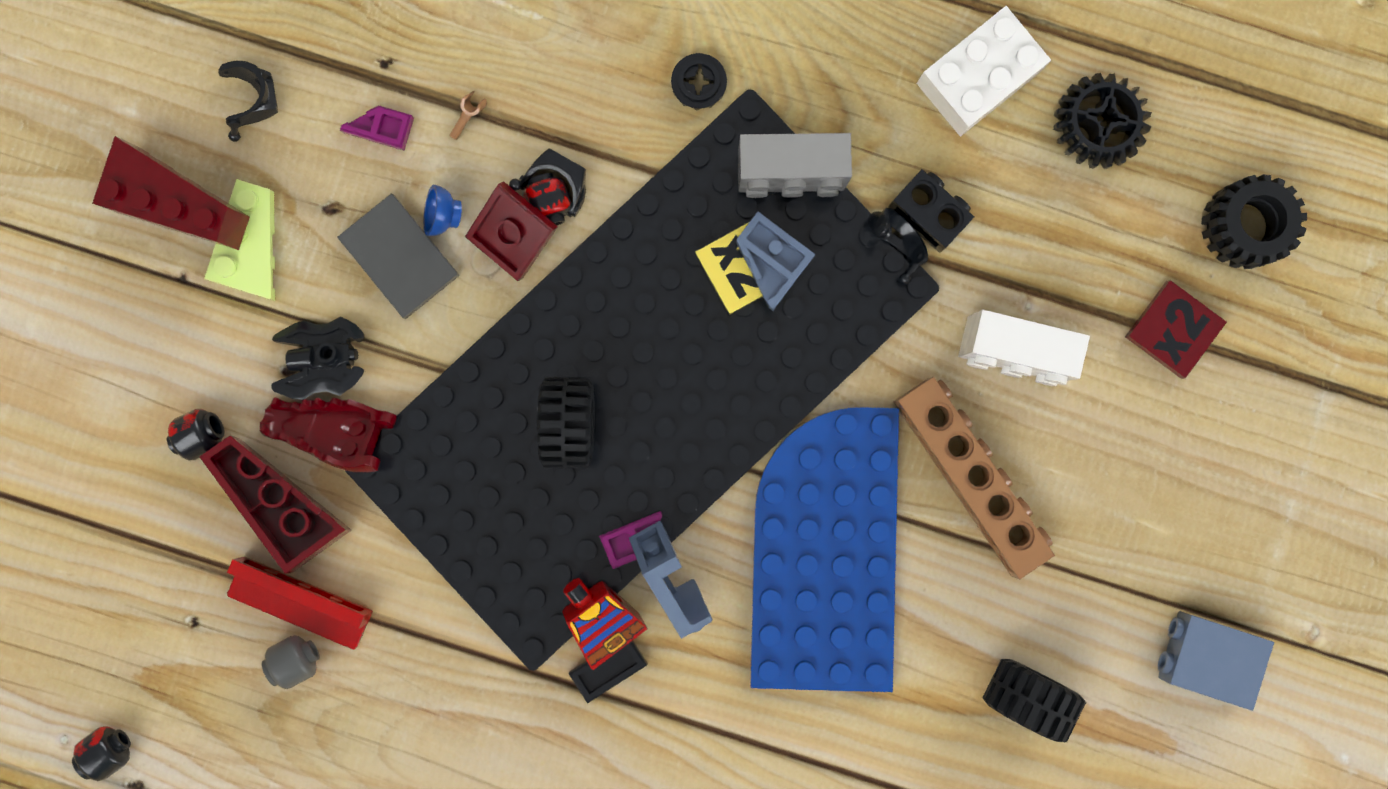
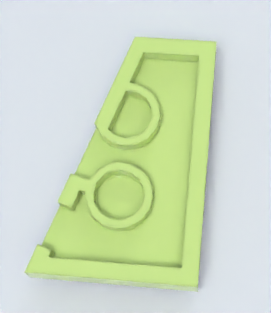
M236 179L229 204L250 218L239 250L215 244L204 279L275 301V288H273L275 257L273 256L272 235L275 234L274 191Z

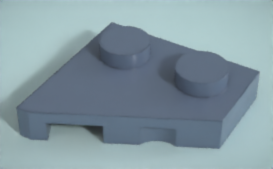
M760 212L755 214L736 239V244L768 308L773 311L815 254Z

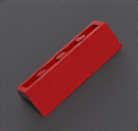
M245 556L232 559L227 573L234 576L227 592L228 597L352 650L358 647L373 612L370 609Z

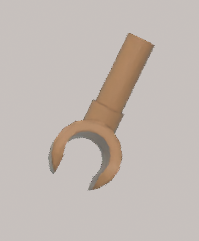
M475 91L470 92L461 99L462 113L450 133V136L456 140L470 118L486 107L487 101L485 98L478 104L477 108L471 104L470 99Z

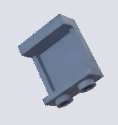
M661 521L629 537L642 575L680 638L682 639L691 633L698 632L705 625L711 623L713 619L695 580L691 579L678 587H674L668 577L669 574L682 568Z
M1179 611L1177 617L1173 618L1169 625L1168 636L1170 640L1167 650L1161 654L1158 661L1159 679L1171 685L1253 711L1274 642Z

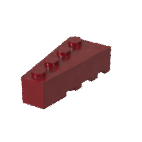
M116 136L113 139L92 204L113 212L236 250L240 248L250 218L221 198L208 192L199 184L154 158L140 147Z
M230 435L200 456V459L285 574L295 572L351 531L348 526L240 438Z

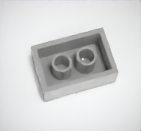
M851 133L740 135L738 146V192H746V197L763 198L768 196V192H782L783 197H801L803 192L817 191V196L833 197L838 196L839 191H844L852 178Z

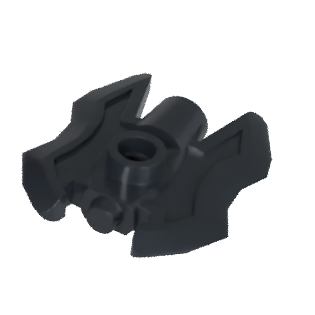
M343 317L325 324H314L304 320L276 333L272 338L274 342L303 348L288 350L285 358L288 370L299 373L273 382L271 385L272 390L286 397L300 400L320 392H329L341 396L352 388L364 373V369L361 367L353 366L354 360H357L359 355L357 349H354L351 345L352 341H363L365 338L364 333L355 323Z

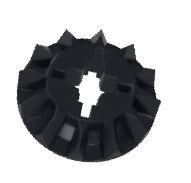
M703 53L691 54L681 59L675 66L671 77L674 96L677 97L683 106H688L695 110L707 107L712 108L715 103L722 99L726 90V72L721 63L714 57ZM698 69H702L703 80L709 81V85H703L700 95H697L695 85L689 84V80H695Z

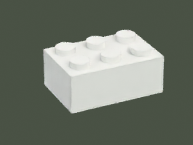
M1005 6L925 70L916 84L961 137L1038 75L1050 63L1051 59L1010 9Z
M981 310L967 317L958 357L968 359L967 365L987 370L988 367L995 368L997 366L1002 368L1001 374L1022 378L1023 375L1036 376L1035 382L1049 386H1057V384L1066 385L1068 380L1080 379L1090 336Z

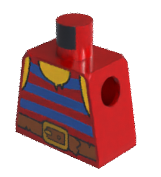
M576 578L563 589V593L571 603L563 609L562 613L592 670L596 669L648 629L638 611L603 581L588 589L580 578Z

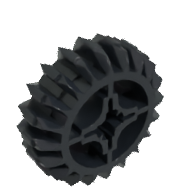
M1096 73L1092 76L1091 80L1086 76L1078 81V85L1072 84L1067 89L1068 95H1063L1059 99L1058 103L1062 108H1058L1054 112V117L1061 121L1054 125L1053 130L1063 132V135L1057 139L1058 144L1067 142L1070 146L1066 149L1065 155L1069 156L1073 152L1078 154L1076 164H1081L1088 158L1089 169L1096 168L1099 163H1101L1103 169L1112 167L1113 162L1120 166L1126 162V157L1132 158L1138 153L1136 147H1142L1147 140L1143 134L1148 133L1151 126L1143 121L1150 118L1152 112L1142 111L1141 107L1147 103L1148 99H1137L1135 95L1139 92L1140 87H1134L1131 90L1126 88L1128 78H1123L1119 83H1116L1115 73L1109 74L1105 80L1101 73ZM1100 96V101L1095 105V108H1087L1085 111L1078 109L1083 99ZM1116 104L1120 107L1123 114L1117 110ZM1099 115L1104 118L1102 122H1107V126L1100 125L1101 121L1098 122L1097 120ZM1080 128L1087 132L1089 140L1082 134ZM1125 133L1119 145L1104 147V142L1109 138L1110 134Z

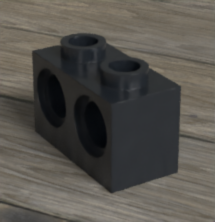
M921 169L888 207L904 216L919 235L940 253L949 246L975 216L969 212L971 208L965 200L957 195L952 197L943 188L945 185L937 175L932 172L927 174ZM916 189L924 191L928 196V204H917L912 198V191ZM940 213H947L952 216L954 220V227L952 229H946L940 225L938 220Z

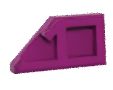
M378 105L356 120L341 125L340 131L404 151L414 117L410 114Z
M661 511L599 536L612 569L637 560L629 537L661 521L663 516Z

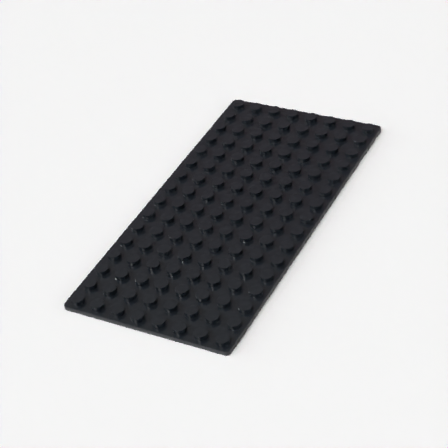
M752 89L746 90L403 409L397 415V420L392 429L381 430L372 456L381 461L378 471L350 472L345 470L529 670H537L573 636L562 613L563 609L571 603L563 593V589L569 582L580 578L587 588L590 589L598 582L603 581L618 594L641 572L637 560L612 569L599 537L600 535L661 511L663 515L661 523L672 543L939 291L937 282L921 266L911 276L909 284L903 285L900 283V275L906 273L914 262L891 243L879 239L872 232L868 225V218L871 213L847 188L844 191H839L838 196L820 197L817 196V191L803 192L801 197H783L782 192H768L767 197L749 198L746 197V192H738V146L740 135L795 134ZM760 212L812 251L815 256L773 311L768 308L764 298L761 297L729 315L695 252L750 222L755 214ZM544 377H589L593 384L595 429L593 459L589 468H544L541 464L537 444V409L539 389Z

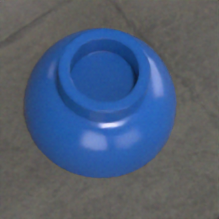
M434 184L428 191L424 208L423 224L424 232L427 236L440 235L447 231L449 227L457 228L462 213L461 201L454 200L445 188Z

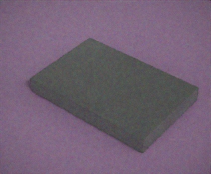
M392 193L337 237L403 319L411 316L460 276Z

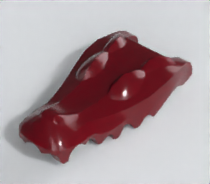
M274 397L271 404L265 409L259 431L268 438L287 442L336 468L350 472L378 471L381 461L372 456L381 429H392L397 416L390 412L376 410L351 399L341 400L332 398L329 402H326L320 398H315V400L304 399L301 403L286 402Z

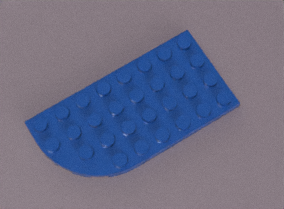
M846 408L822 414L806 422L788 435L778 446L764 468L759 481L755 502L751 688L893 692L899 408Z

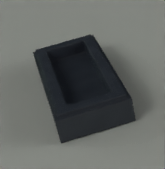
M631 641L596 669L592 670L587 661H585L568 674L588 704L647 666L648 663L635 642Z

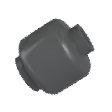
M297 635L290 636L267 649L265 660L261 663L263 673L271 685H278L283 689H289L315 675L317 669L316 661L320 659V655L311 640L306 642Z

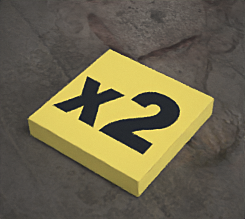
M748 223L695 252L729 315L763 297L736 244V239Z

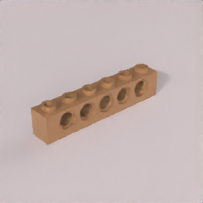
M934 377L927 378L893 401V403L899 408L900 413L1009 574L1020 580L1055 556L1049 547L1053 542L1047 532L1042 527L1036 528L1029 518L1033 513L1028 504L1021 497L1017 499L1009 488L1013 483L1002 468H995L989 459L993 454L988 445L981 438L976 440L969 429L973 426L969 417L962 409L958 411L949 400L953 395L948 386L941 379L936 381ZM933 407H938L944 414V420L938 427L933 426L928 420V413ZM954 436L959 437L964 445L963 451L958 456L952 455L948 449V443ZM977 465L983 471V479L978 485L974 486L968 479V473L972 467ZM998 495L1003 501V508L998 514L993 515L989 511L988 504L993 496ZM1019 525L1022 528L1023 537L1018 543L1012 544L1009 540V531L1013 526Z

